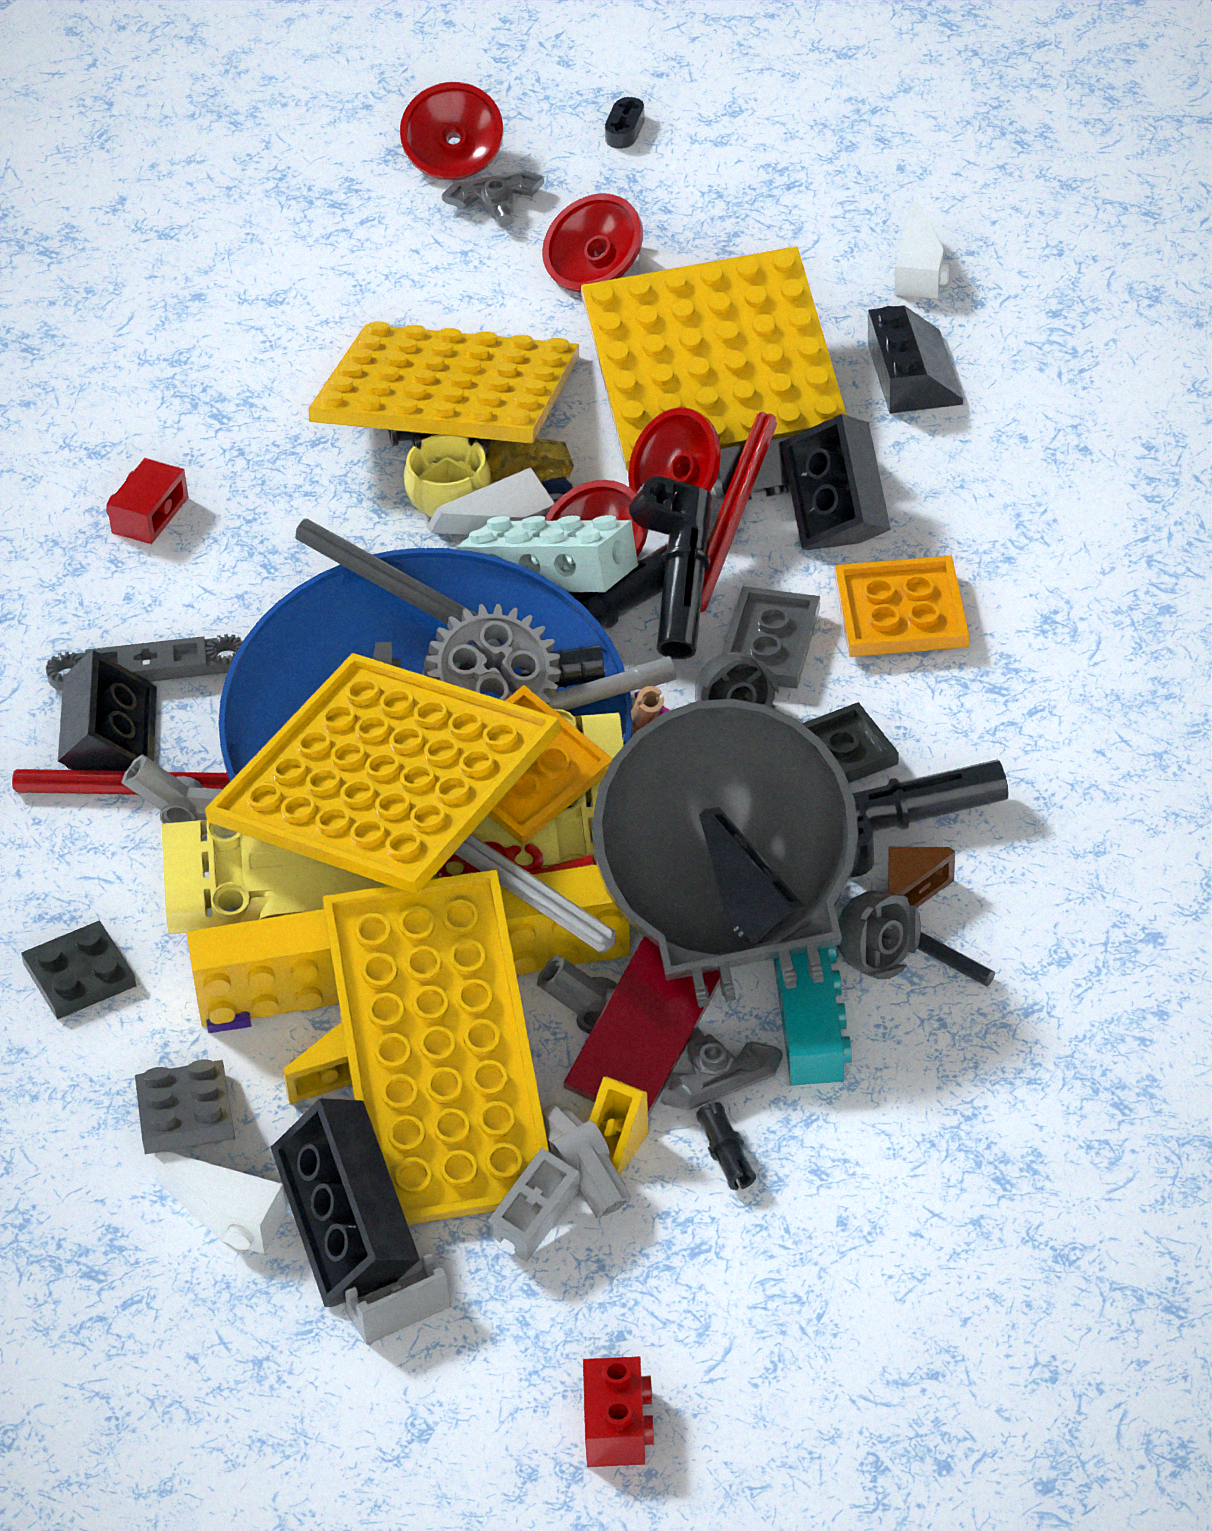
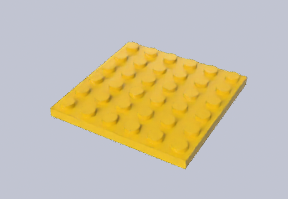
M798 246L581 285V294L626 471L629 469L630 457L635 443L644 428L656 416L669 409L684 407L705 415L717 431L721 449L745 445L755 417L762 411L776 416L777 426L771 440L794 436L840 414L847 415Z
M382 321L371 322L364 325L309 406V422L533 444L579 358V344L569 343L568 340L563 338H551L544 341L533 340L529 335L501 337L490 331L468 334L461 333L460 330L455 328H444L436 331L425 330V327L421 325L393 327Z
M352 653L204 809L208 822L417 895L561 732L559 718Z

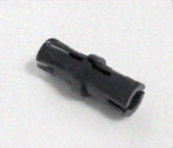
M714 1102L713 1106L716 1110V1113H714L711 1103H707L697 1111L696 1118L709 1141V1154L713 1160L719 1162L731 1190H738L739 1188L736 1179H738L741 1189H745L754 1183L756 1173L743 1151L742 1145H744V1140L739 1132L733 1130L725 1113L724 1106L720 1102Z

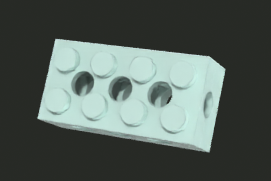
M612 515L600 516L587 521H581L579 516H566L559 518L557 521H545L544 516H531L522 521H510L508 516H498L488 519L485 526L469 533V537L456 546L458 550L487 554L519 564L546 577L567 592H606L638 566L632 521L616 520V517Z

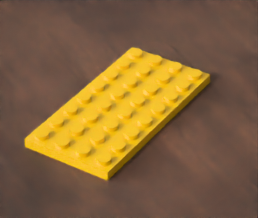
M497 869L431 879L417 895L392 886H384L322 896L354 1100L364 1101L407 1224L414 1225L494 1212L539 1150L543 1148L549 1152Z

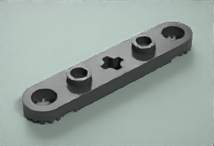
M224 634V637L218 635L217 638L205 639L204 636L85 649V653L72 652V654H69V652H65V655L58 653V657L52 656L51 660L47 661L45 668L50 686L61 691L63 689V676L59 672L64 669H72L92 650L99 652L148 682L228 673L233 658L243 640L241 641L239 636L236 638L233 634L231 637H228V634ZM223 651L234 652L232 653L233 656L231 654L228 655L229 658H226V656L222 658L221 655L217 656ZM150 660V664L145 665L143 661Z

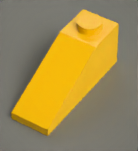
M342 1022L283 1068L289 1104L352 1085Z

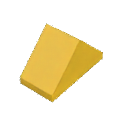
M603 1077L589 1121H593L602 1133L610 1152L609 1159L619 1175L624 1171L649 1134L647 1092L612 1078Z

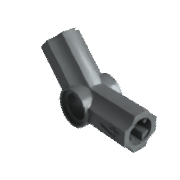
M556 955L547 962L544 969L539 973L537 986L577 1014V1025L587 1034L591 1033L617 986V983L609 978H591L560 955Z

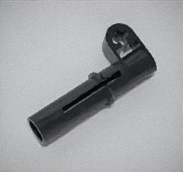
M654 476L642 485L631 500L629 514L637 525L669 535L667 550L663 552L661 557V564L665 568L656 649L662 656H670L671 659H687L694 656L697 650L704 573L710 567V558L706 552L712 496L703 488L665 477Z
M668 544L639 559L638 566L606 592H582L574 598L593 615L602 627L611 628L615 626L620 616L663 591L665 568L661 564V557L663 552L667 550Z
M996 759L899 782L897 778H892L886 786L852 793L856 807L858 842L853 871L850 877L862 876L873 868L874 831L895 826L905 830L909 828V823L1007 800L1009 795L1008 784L1001 762Z

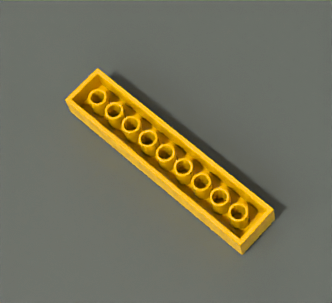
M597 864L535 874L533 876L615 930L616 943L605 953H600L500 885L516 975L542 971L547 962L556 955H560L573 965L602 960L609 961L630 956L629 923L607 894ZM324 909L186 931L202 1027L207 1026L206 1020L208 1018L214 1024L233 1021L235 1014L244 1011L250 1012L251 1019L258 1017L266 1018L276 1014L313 1010L319 1007L339 1004Z

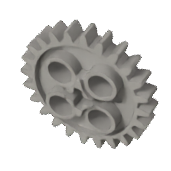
M480 604L477 616H473L465 608L462 612V622L450 616L447 624L448 630L440 627L437 629L436 639L438 641H431L429 644L428 652L431 656L426 657L425 668L431 670L427 672V677L478 693L492 691L500 696L499 699L503 701L512 695L509 689L516 692L525 685L549 705L550 699L548 697H555L558 686L554 682L559 681L561 670L554 668L558 666L560 655L550 653L554 647V639L541 640L545 632L544 626L533 630L530 628L533 616L529 615L522 621L516 619L517 608H513L508 616L502 615L500 604L496 605L493 614H488L484 605ZM489 638H497L500 639L504 643V645L500 647H494L489 645L486 642V640ZM473 643L477 647V649L468 644ZM464 661L472 665L473 668L464 671L458 669L454 664ZM518 667L526 668L531 672V675L522 677L514 673L513 669Z

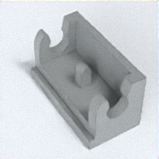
M541 1148L488 1219V1223L492 1225L494 1238L499 1243L504 1238L510 1241L515 1246L514 1251L516 1255L528 1262L580 1191V1172Z
M432 1253L421 1258L422 1270L361 1298H358L355 1287L345 1292L346 1312L366 1345L451 1307L447 1274L442 1266L435 1269Z

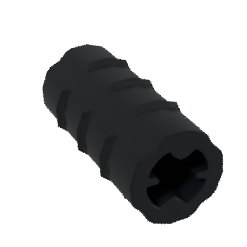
M601 644L586 647L579 646L578 648L566 650L559 649L558 651L550 652L560 655L558 666L554 667L561 670L559 681L554 682L558 686L557 688L564 687L566 689L567 686L585 684L606 677ZM520 667L522 677L531 675L529 670Z

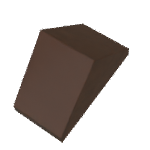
M888 847V891L904 895L908 898L907 901L910 905L918 908L954 881L955 851L950 847Z

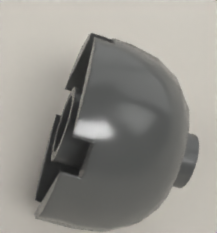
M739 651L727 652L709 660L701 669L695 684V701L736 699L767 705L775 709L776 706L773 705V701L775 699V691L779 692V685L774 672L757 657Z
M870 890L861 893L849 901L838 919L842 939L841 944L837 945L838 950L848 965L876 979H890L907 967V965L900 963L906 958L908 952L915 954L921 934L920 913L915 906L908 903L907 897L891 891Z

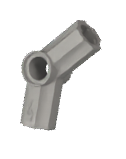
M143 754L132 762L122 780V784L161 810L160 820L163 824L207 820L204 809L223 790L203 788L199 781L191 777L181 776L175 778Z
M551 1104L543 1108L542 1116L548 1148L554 1156L580 1172V1191L596 1219L610 1215L629 1202L631 1194L609 1159L610 1152L607 1143L595 1123L591 1120L582 1123L567 1107L560 1108L555 1104Z

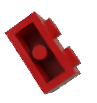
M641 1356L583 1359L587 1467L645 1465V1445H654L653 1415L643 1416V1405H652L651 1375L642 1376Z

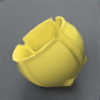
M434 435L422 440L420 450L413 446L409 451L403 474L404 486L412 504L419 511L432 518L437 507L491 485V468L484 450L478 442L471 446L468 437Z

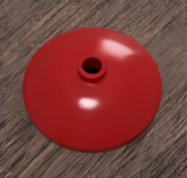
M463 82L439 83L421 91L406 107L400 123L401 144L409 161L424 174L442 180L464 179L482 171L493 161L499 152L504 134L502 116L494 100L480 88ZM451 138L460 139L457 144L448 143Z
M592 194L574 201L557 215L545 235L542 258L548 274L558 285L575 292H581V285L622 277L633 265L642 246L643 225L641 218L627 200L614 194Z
M684 407L669 409L656 416L644 428L633 448L628 469L629 487L637 493L649 478L660 476L703 488L710 493L717 480L721 461L719 436L712 422L702 413Z
M613 480L590 481L571 489L552 506L545 517V521H557L559 518L566 516H579L581 521H587L600 516L612 515L616 517V520H631L637 558L645 545L648 535V529L637 525L629 514V505L636 493L625 484Z

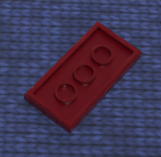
M645 936L641 940L565 1078L564 1088L595 1102L603 1077L612 1078L647 1092L649 1117L670 1074L676 1067L708 1006L699 1008L691 976L666 981L659 947ZM719 970L702 973L704 984L707 986L709 993L708 1005L721 982Z

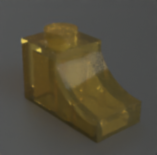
M536 438L532 444L492 440L485 455L491 468V484L530 467L540 482L558 477L569 478L574 468L567 445L563 441Z

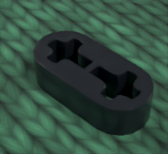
M624 97L614 103L605 123V141L607 145L623 149L632 146L636 142L645 120L644 103L642 100L635 97Z

